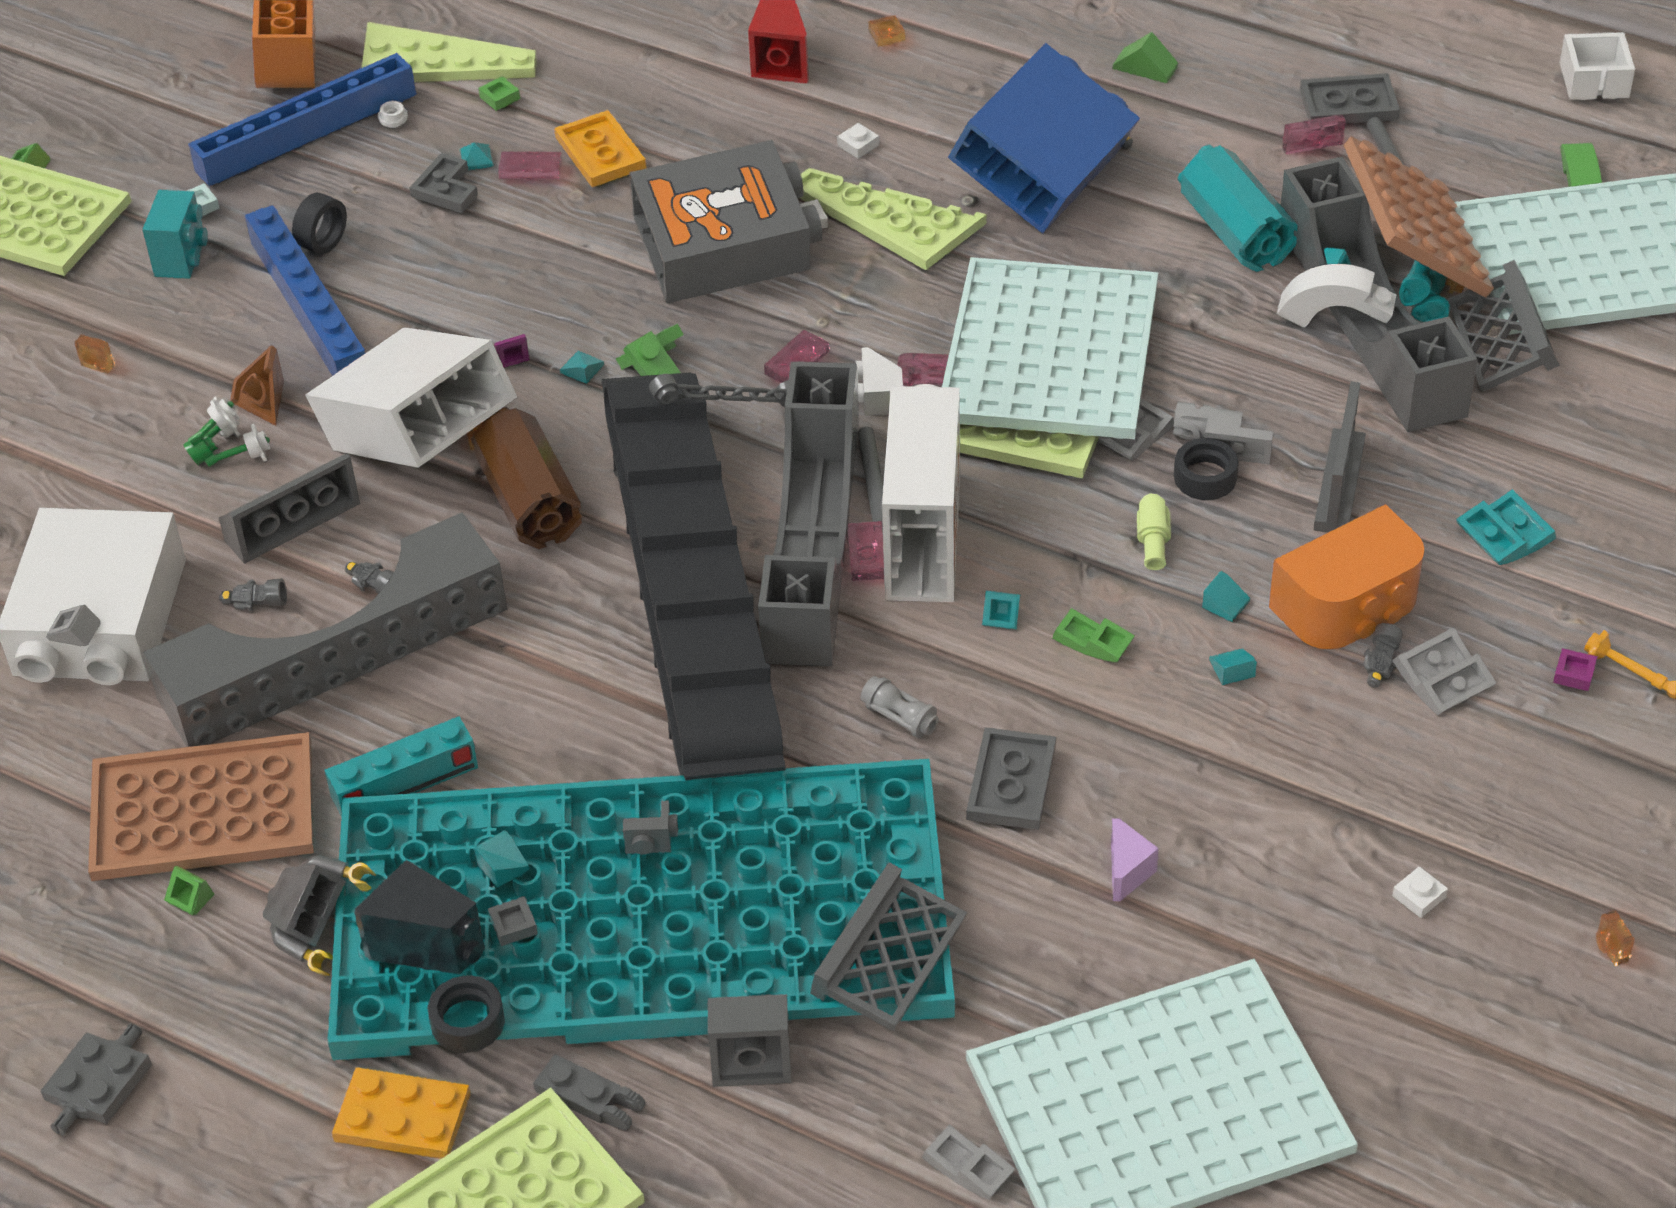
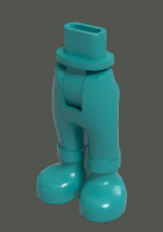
M1414 260L1410 273L1401 283L1399 290L1400 302L1403 306L1414 305L1411 315L1420 322L1448 317L1450 304L1446 298L1440 296L1448 277Z

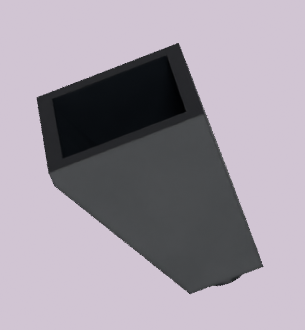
M407 859L354 909L364 954L370 960L460 975L470 964L476 963L485 950L476 902Z

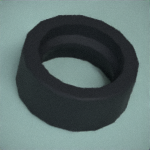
M315 192L308 195L296 210L292 224V235L299 247L321 255L332 251L338 245L346 228L347 212L345 205L340 200L323 193ZM323 215L321 226L316 232L318 222L321 216Z
M1210 438L1195 439L1185 443L1178 449L1175 456L1174 480L1176 486L1182 493L1199 500H1216L1228 495L1234 489L1238 477L1239 462L1236 452L1226 443ZM1208 462L1222 467L1225 471L1215 476H1202L1193 473L1188 467L1196 463Z
M465 975L454 977L442 983L432 993L427 1006L433 1036L441 1046L452 1052L470 1053L486 1048L493 1044L500 1036L505 1024L501 994L493 983L482 977ZM477 1001L489 1007V1014L483 1021L474 1026L460 1028L450 1026L444 1022V1014L452 1006L460 1002Z

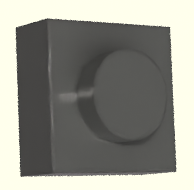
M525 897L488 908L490 920L501 946L538 934L536 923Z

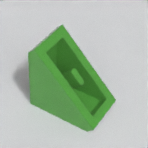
M1153 32L1126 46L1113 63L1114 70L1163 83H1168L1178 67L1177 60Z

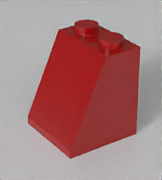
M759 0L748 29L751 78L808 84L807 33L796 1Z

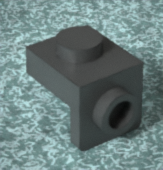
M661 801V817L623 819L626 854L671 852V837H678L677 814H670L669 801Z

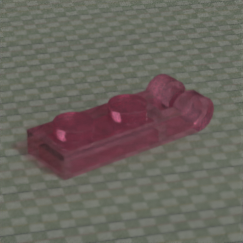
M900 354L897 365L902 368L903 386L911 387L913 384L942 385L949 354Z

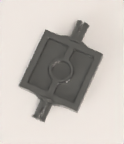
M129 1023L118 1040H106L86 1032L40 1091L44 1100L63 1109L50 1126L55 1133L64 1136L76 1118H92L108 1124L152 1066V1062L147 1054L131 1049L132 1045L143 1033L137 1025Z

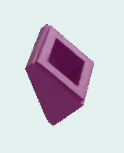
M525 334L494 343V348L504 368L530 360Z

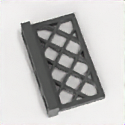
M1515 259L1503 264L1505 273L1490 279L1494 287L1493 290L1505 285V290L1500 298L1489 297L1490 294L1485 298L1469 289L1447 299L1459 332L1478 359L1475 376L1482 392L1543 364L1547 371L1560 366L1526 280ZM1467 302H1475L1470 312L1460 311L1458 308ZM1484 304L1494 306L1489 316L1479 314ZM1503 308L1513 309L1508 320L1498 318ZM1473 322L1484 323L1478 334L1468 332ZM1493 325L1503 327L1497 338L1486 336ZM1512 329L1522 331L1516 342L1506 340ZM1482 343L1492 345L1486 356L1476 354ZM1501 347L1511 349L1505 360L1495 358ZM1520 351L1532 354V357L1520 363L1514 362ZM1490 365L1500 367L1496 374L1484 378V374Z
M1350 382L1342 428H1333L1314 521V531L1330 532L1350 522L1366 437V432L1355 431L1360 382Z
M888 863L815 972L810 994L822 1001L829 996L894 1032L963 924L967 912L900 877L902 869ZM903 892L915 898L919 907L900 911L897 898ZM943 913L954 920L950 926L934 929L930 915ZM922 916L927 930L908 934L904 920ZM896 921L901 935L882 939L879 930L880 924ZM930 939L934 950L933 953L916 957L912 942ZM904 944L909 958L890 962L885 947ZM878 949L883 963L864 967L860 957L861 953ZM912 967L916 980L913 983L898 985L893 971ZM886 972L891 987L871 990L867 976ZM860 977L864 992L851 994L841 989L840 985L843 980ZM907 993L905 997L902 999L901 994ZM894 996L898 1008L891 1016L877 1008L875 999Z

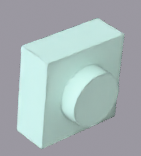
M205 184L187 190L195 191L197 204H200L202 207V216L220 209L218 199Z

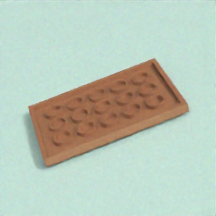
M1351 136L1343 146L1386 244L1486 298L1494 289L1488 277L1489 271L1480 260L1481 254L1473 246V238L1464 227L1465 221L1455 211L1457 205L1450 198L1449 188L1438 179H1434V181L1428 179L1417 167L1411 166L1408 168L1403 165L1393 154L1387 153L1385 155L1379 152L1371 142L1367 140L1361 142Z
M309 732L92 759L88 867L91 881L173 871L174 866H179L183 869H193L314 853L312 747Z

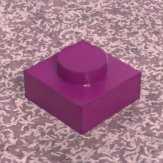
M1562 648L1553 683L1589 691L1598 656Z

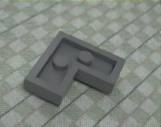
M442 152L409 187L411 197L459 213H463L476 199L478 191L477 186L459 181L468 171L467 160Z

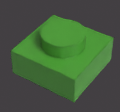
M503 76L478 88L480 98L496 111L520 99L519 89Z

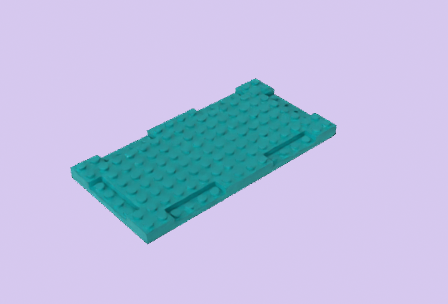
M930 759L786 768L785 771L685 780L684 775L343 798L339 860L347 862L349 864L348 867H352L356 863H364L375 872L376 876L366 874L360 879L371 886L369 891L359 890L349 878H345L346 882L336 901L328 1046L332 1060L410 1055L411 1046L439 1044L433 1036L427 1008L432 993L442 983L454 977L465 975L482 977L494 984L501 994L505 1024L502 1033L496 1040L565 1035L566 1044L708 1035V998L787 994L789 1020L862 1015L829 996L822 1001L811 995L810 991L814 974L888 863L902 869L900 877L944 900ZM661 801H669L670 814H677L678 837H671V852L626 854L623 819L661 817ZM506 830L529 865V870L497 888L477 864L474 847ZM406 859L476 902L485 950L479 960L474 964H470L460 975L374 961L365 957L354 909ZM903 892L897 898L900 911L919 907L915 898ZM525 897L536 923L538 934L501 946L490 920L488 908ZM943 913L930 915L934 929L947 927L946 915ZM922 916L904 920L908 934L927 930ZM896 921L883 923L879 926L882 939L901 935ZM930 939L912 942L916 957L929 955L934 951ZM904 944L885 947L890 962L909 958ZM949 946L901 1021L955 1018V996ZM878 949L864 951L860 955L864 967L883 963ZM912 967L893 971L898 985L913 983L916 980ZM886 972L867 976L871 990L891 987ZM860 977L843 980L840 985L841 989L851 994L864 992ZM907 993L901 994L902 999L905 997ZM894 996L875 999L877 1008L891 1016L898 1008ZM470 1000L452 1006L444 1014L443 1018L444 1022L450 1026L464 1028L474 1026L483 1021L490 1011L489 1007L482 1002Z

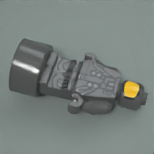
M351 561L345 566V572L353 576L352 583L363 592L365 591L364 587H370L379 594L394 573L391 570H379L383 569L380 562L375 564L369 562L357 564Z
M282 578L267 580L263 585H256L254 579H251L246 584L234 587L233 592L231 590L222 591L221 595H219V600L223 604L234 603V608L248 609L249 611H253L252 607L254 605L285 606L287 603V587Z
M1378 624L1372 637V643L1374 644L1372 652L1369 651V648L1364 652V668L1369 673L1367 684L1372 688L1379 687L1382 678H1389L1396 667L1392 656L1393 652L1400 646L1403 632L1393 624Z

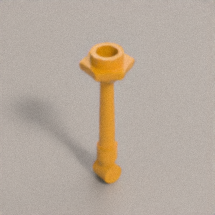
M1603 630L1600 635L1594 632L1590 636L1584 647V651L1589 655L1598 656L1597 659H1602L1605 656L1609 657L1651 682L1652 686L1659 690L1667 691V695L1670 698L1676 699V681H1669L1666 676L1659 672L1655 673L1611 649L1609 634L1606 630Z

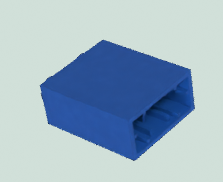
M1045 43L968 121L947 158L1043 234L1119 152L1140 120V117L1128 108L1126 102L1121 97L1107 92L1083 73L1079 65L1072 58L1061 55Z

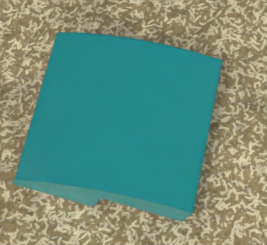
M1513 489L1490 505L1483 500L1456 519L1457 524L1498 565L1521 559L1556 539L1555 530Z

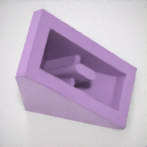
M1112 819L1113 901H1121L1156 873L1159 848L1121 819Z

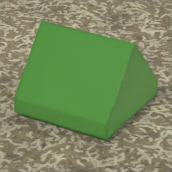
M174 866L164 901L191 915H196L215 894L206 880L179 866Z

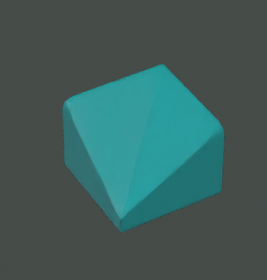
M506 830L474 847L477 864L497 888L529 870V865Z

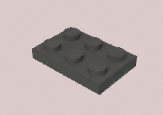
M1388 73L1300 80L1299 89L1310 126L1355 124L1358 122H1368L1373 117H1379L1382 122L1399 120L1400 108Z
M985 727L967 805L966 820L1039 830L1056 749V737Z

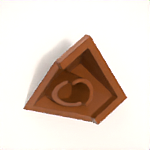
M271 345L234 379L230 401L235 405L275 426L277 424L284 385L277 348Z

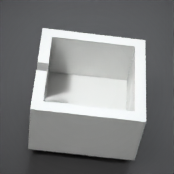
M1624 32L1564 35L1560 66L1570 100L1597 99V95H1602V99L1630 97L1635 67Z

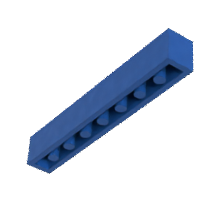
M395 53L192 141L188 144L194 170L208 186H211L263 162L272 160L288 151L299 148L313 140L324 137L331 132L349 126L365 117L376 114L386 102L397 101L401 103L416 95L412 67L398 53Z
M274 205L246 214L245 219L252 246L331 375H335L365 354L364 348Z

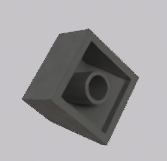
M787 994L708 998V1041L713 1087L791 1083Z

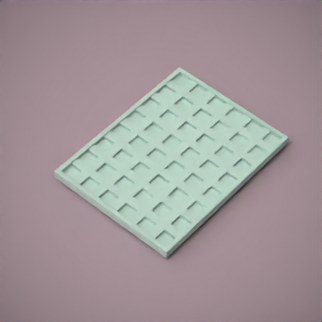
M1676 173L1455 202L1457 205L1455 211L1465 221L1464 227L1473 238L1474 248L1481 254L1480 260L1489 271V279L1505 273L1503 264L1515 259L1526 280L1545 330L1676 312ZM1505 285L1493 290L1489 297L1500 298L1505 290ZM1503 308L1498 318L1508 320L1513 309ZM1512 329L1509 335L1518 334L1522 331Z
M971 257L942 387L960 388V424L1045 431L1049 433L1080 434L1083 436L1113 437L1116 439H1135L1158 283V272Z
M1255 959L966 1051V1061L1035 1208H1194L1357 1152L1358 1143Z

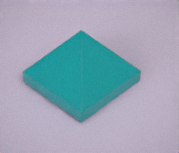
M473 142L460 149L461 159L467 160L468 170L493 167L489 144Z
M986 590L982 625L1017 629L1021 594Z

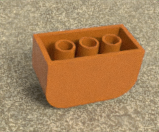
M254 0L252 44L255 87L315 88L314 0Z
M1385 504L1274 559L1269 608L1298 638L1316 648L1338 649L1359 639H1365L1373 634L1378 624H1395L1414 608L1417 601L1424 557L1423 542L1417 533Z

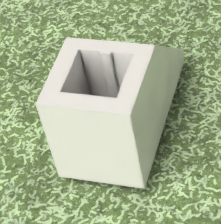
M864 347L862 348V361H856L858 380H863V383H858L859 403H864L865 416L889 415L891 386H903L902 368L872 349Z

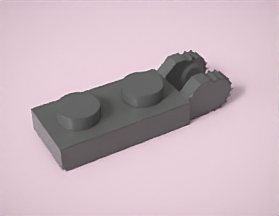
M556 1054L553 1055L533 1082L534 1091L542 1094L549 1088H552L569 1109L600 1124L605 1122L622 1131L628 1130L633 1121L626 1112L615 1107V1103L635 1112L642 1111L646 1105L643 1096L636 1093V1091L634 1092L625 1086L621 1087V1085Z

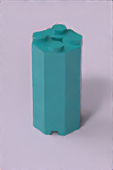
M1205 145L1179 174L1178 182L1181 184V193L1243 266L1255 272L1265 270L1262 266L1268 263L1272 267L1276 266L1296 246L1297 238L1294 236V230L1297 231L1298 225L1234 152L1221 145L1216 147Z

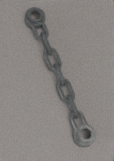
M661 374L650 382L649 391L657 402H661L664 405L670 404L676 399L687 397L690 399H723L726 401L747 402L755 400L758 402L780 403L781 406L785 407L788 380L772 390L767 388H735L712 385L703 387L700 385L677 384L672 375ZM678 389H681L683 394H679ZM693 390H700L698 394H691ZM709 390L715 391L717 395H709ZM726 391L733 392L732 396H726ZM742 392H749L750 396H743ZM760 393H766L765 397L758 396Z

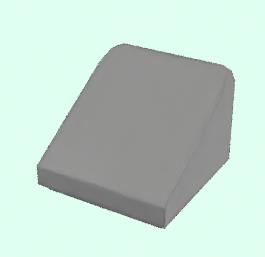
M85 604L62 610L53 622L46 638L54 642L87 646L100 625V619Z

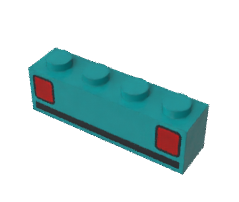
M460 716L327 768L324 771L331 798L342 817L343 798L418 793L477 769L478 762L474 741Z

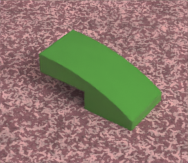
M1592 143L1561 144L1563 173L1567 174L1568 187L1602 183L1598 159Z
M1071 608L1055 630L1052 639L1085 655L1106 661L1118 662L1133 641L1135 635L1104 618L1101 624H1098Z

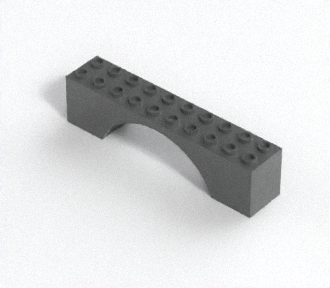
M1338 157L1284 170L1281 206L1298 225L1297 231L1294 230L1297 243L1292 250L1305 271L1327 265L1324 253L1325 248L1345 249L1351 265L1374 272L1373 283L1395 294L1377 249L1368 200L1360 182L1344 158ZM1397 295L1393 315L1387 323L1381 322L1352 307H1329L1407 432L1468 417L1478 359L1449 316L1419 323L1406 311Z
M791 361L785 402L784 465L779 526L774 554L765 555L758 604L760 638L766 664L833 666L859 429L858 370L855 363Z
M463 512L400 539L401 551L399 561L392 577L383 590L360 611L335 625L293 637L256 638L233 634L208 623L144 651L143 654L156 697L186 747L212 744L508 610L500 562Z

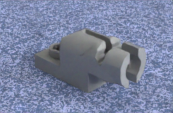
M1177 402L1173 435L1187 440L1202 438L1220 440L1231 446L1236 452L1239 461L1270 465L1273 431L1242 428V411L1218 409L1205 404L1200 409H1196L1195 403Z

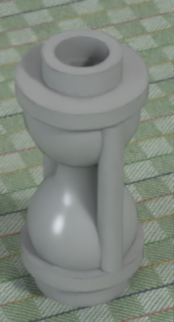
M872 677L865 684L861 692L860 699L865 703L867 709L876 711L909 730L916 738H921L924 734L930 735L938 724L939 718L936 716L937 708L935 706L927 705L891 684V681L885 677Z

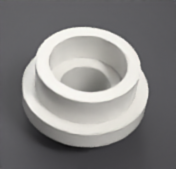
M389 101L380 107L378 119L382 125L396 128L407 121L408 113L400 102Z

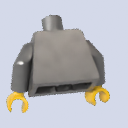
M316 855L299 866L287 867L282 871L276 886L268 892V903L263 911V918L271 923L270 932L272 940L278 949L301 962L307 960L308 967L312 971L329 976V973L322 970L321 964L325 958L333 961V954L320 949L313 951L312 946L315 947L346 882L344 879L349 878L361 891H369L371 886L360 879L366 874L376 876V874L364 863H356L352 867H348L349 864L347 862Z

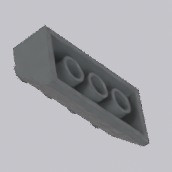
M346 453L219 517L224 541L245 564L359 505L360 499L350 455Z

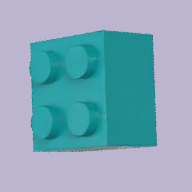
M158 190L142 229L154 277L190 279L195 266L197 267L200 263L202 247L206 246L208 241V231L202 225V207L200 204H197L195 191Z

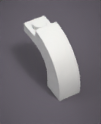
M1345 264L1323 265L1301 273L1287 285L1281 294L1277 315L1305 328L1320 310L1331 306H1348L1387 323L1393 315L1396 294L1374 284V272Z

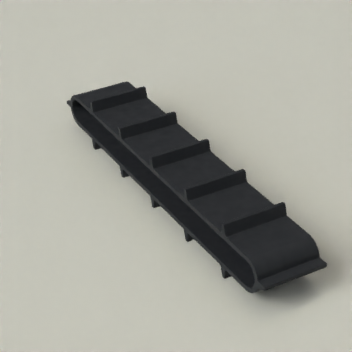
M696 373L670 374L677 384L699 385ZM659 375L602 379L605 417L613 452L614 472L617 471L626 514V532L630 534L640 584V600L644 601L654 650V668L658 669L668 717V736L673 742L679 773L681 776L684 775L685 780L785 771L782 730L771 686L770 664H766L754 616L753 593L748 591L737 545V526L732 524L722 482L721 461H717L707 420L706 399H690L686 397L684 399H676L674 402L666 405L657 402L649 391V384ZM678 389V393L683 394L681 389ZM693 390L691 394H698L700 390Z

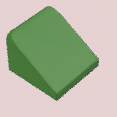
M33 143L17 150L11 158L41 168H45L50 162V157L38 143Z

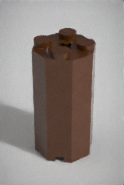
M503 407L487 418L473 433L471 442L474 446L475 456L518 541L536 549L547 547L545 542L554 540L556 544L565 542L582 523V516L579 512L581 502L536 417L517 408L509 409L508 407Z

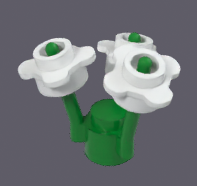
M215 396L210 401L211 406L207 409L208 414L211 416L210 420L196 434L188 438L189 441L183 444L187 453L198 466L205 462L210 467L220 460L245 451L249 452L252 459L261 456L265 462L267 461L265 451L270 449V438L266 436L264 431L258 432L255 424H252V431L243 434L245 444L215 454L214 451L218 449V446L212 439L215 435L220 433L226 439L232 434L237 438L240 436L237 431V426L240 424L238 421L240 418L237 415L238 409L227 398L221 399Z

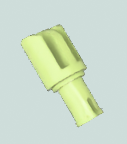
M1152 493L1142 498L1139 502V510L1137 511V538L1139 542L1144 544V566L1149 570H1160L1166 566L1165 543L1171 539V515L1169 508L1165 505V500L1162 497Z

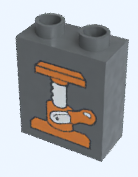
M773 140L630 172L632 214L666 304L810 270V244L822 241L820 218L814 205L800 206L798 198L803 197L804 189L799 167L795 161L782 163Z

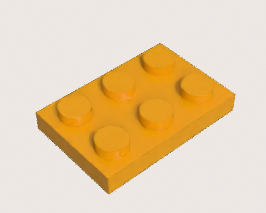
M609 110L554 128L555 138L591 187L630 175V172L646 169V159Z
M356 1067L332 1131L333 1140L339 1143L442 1159L452 1151L471 1094L469 1085Z

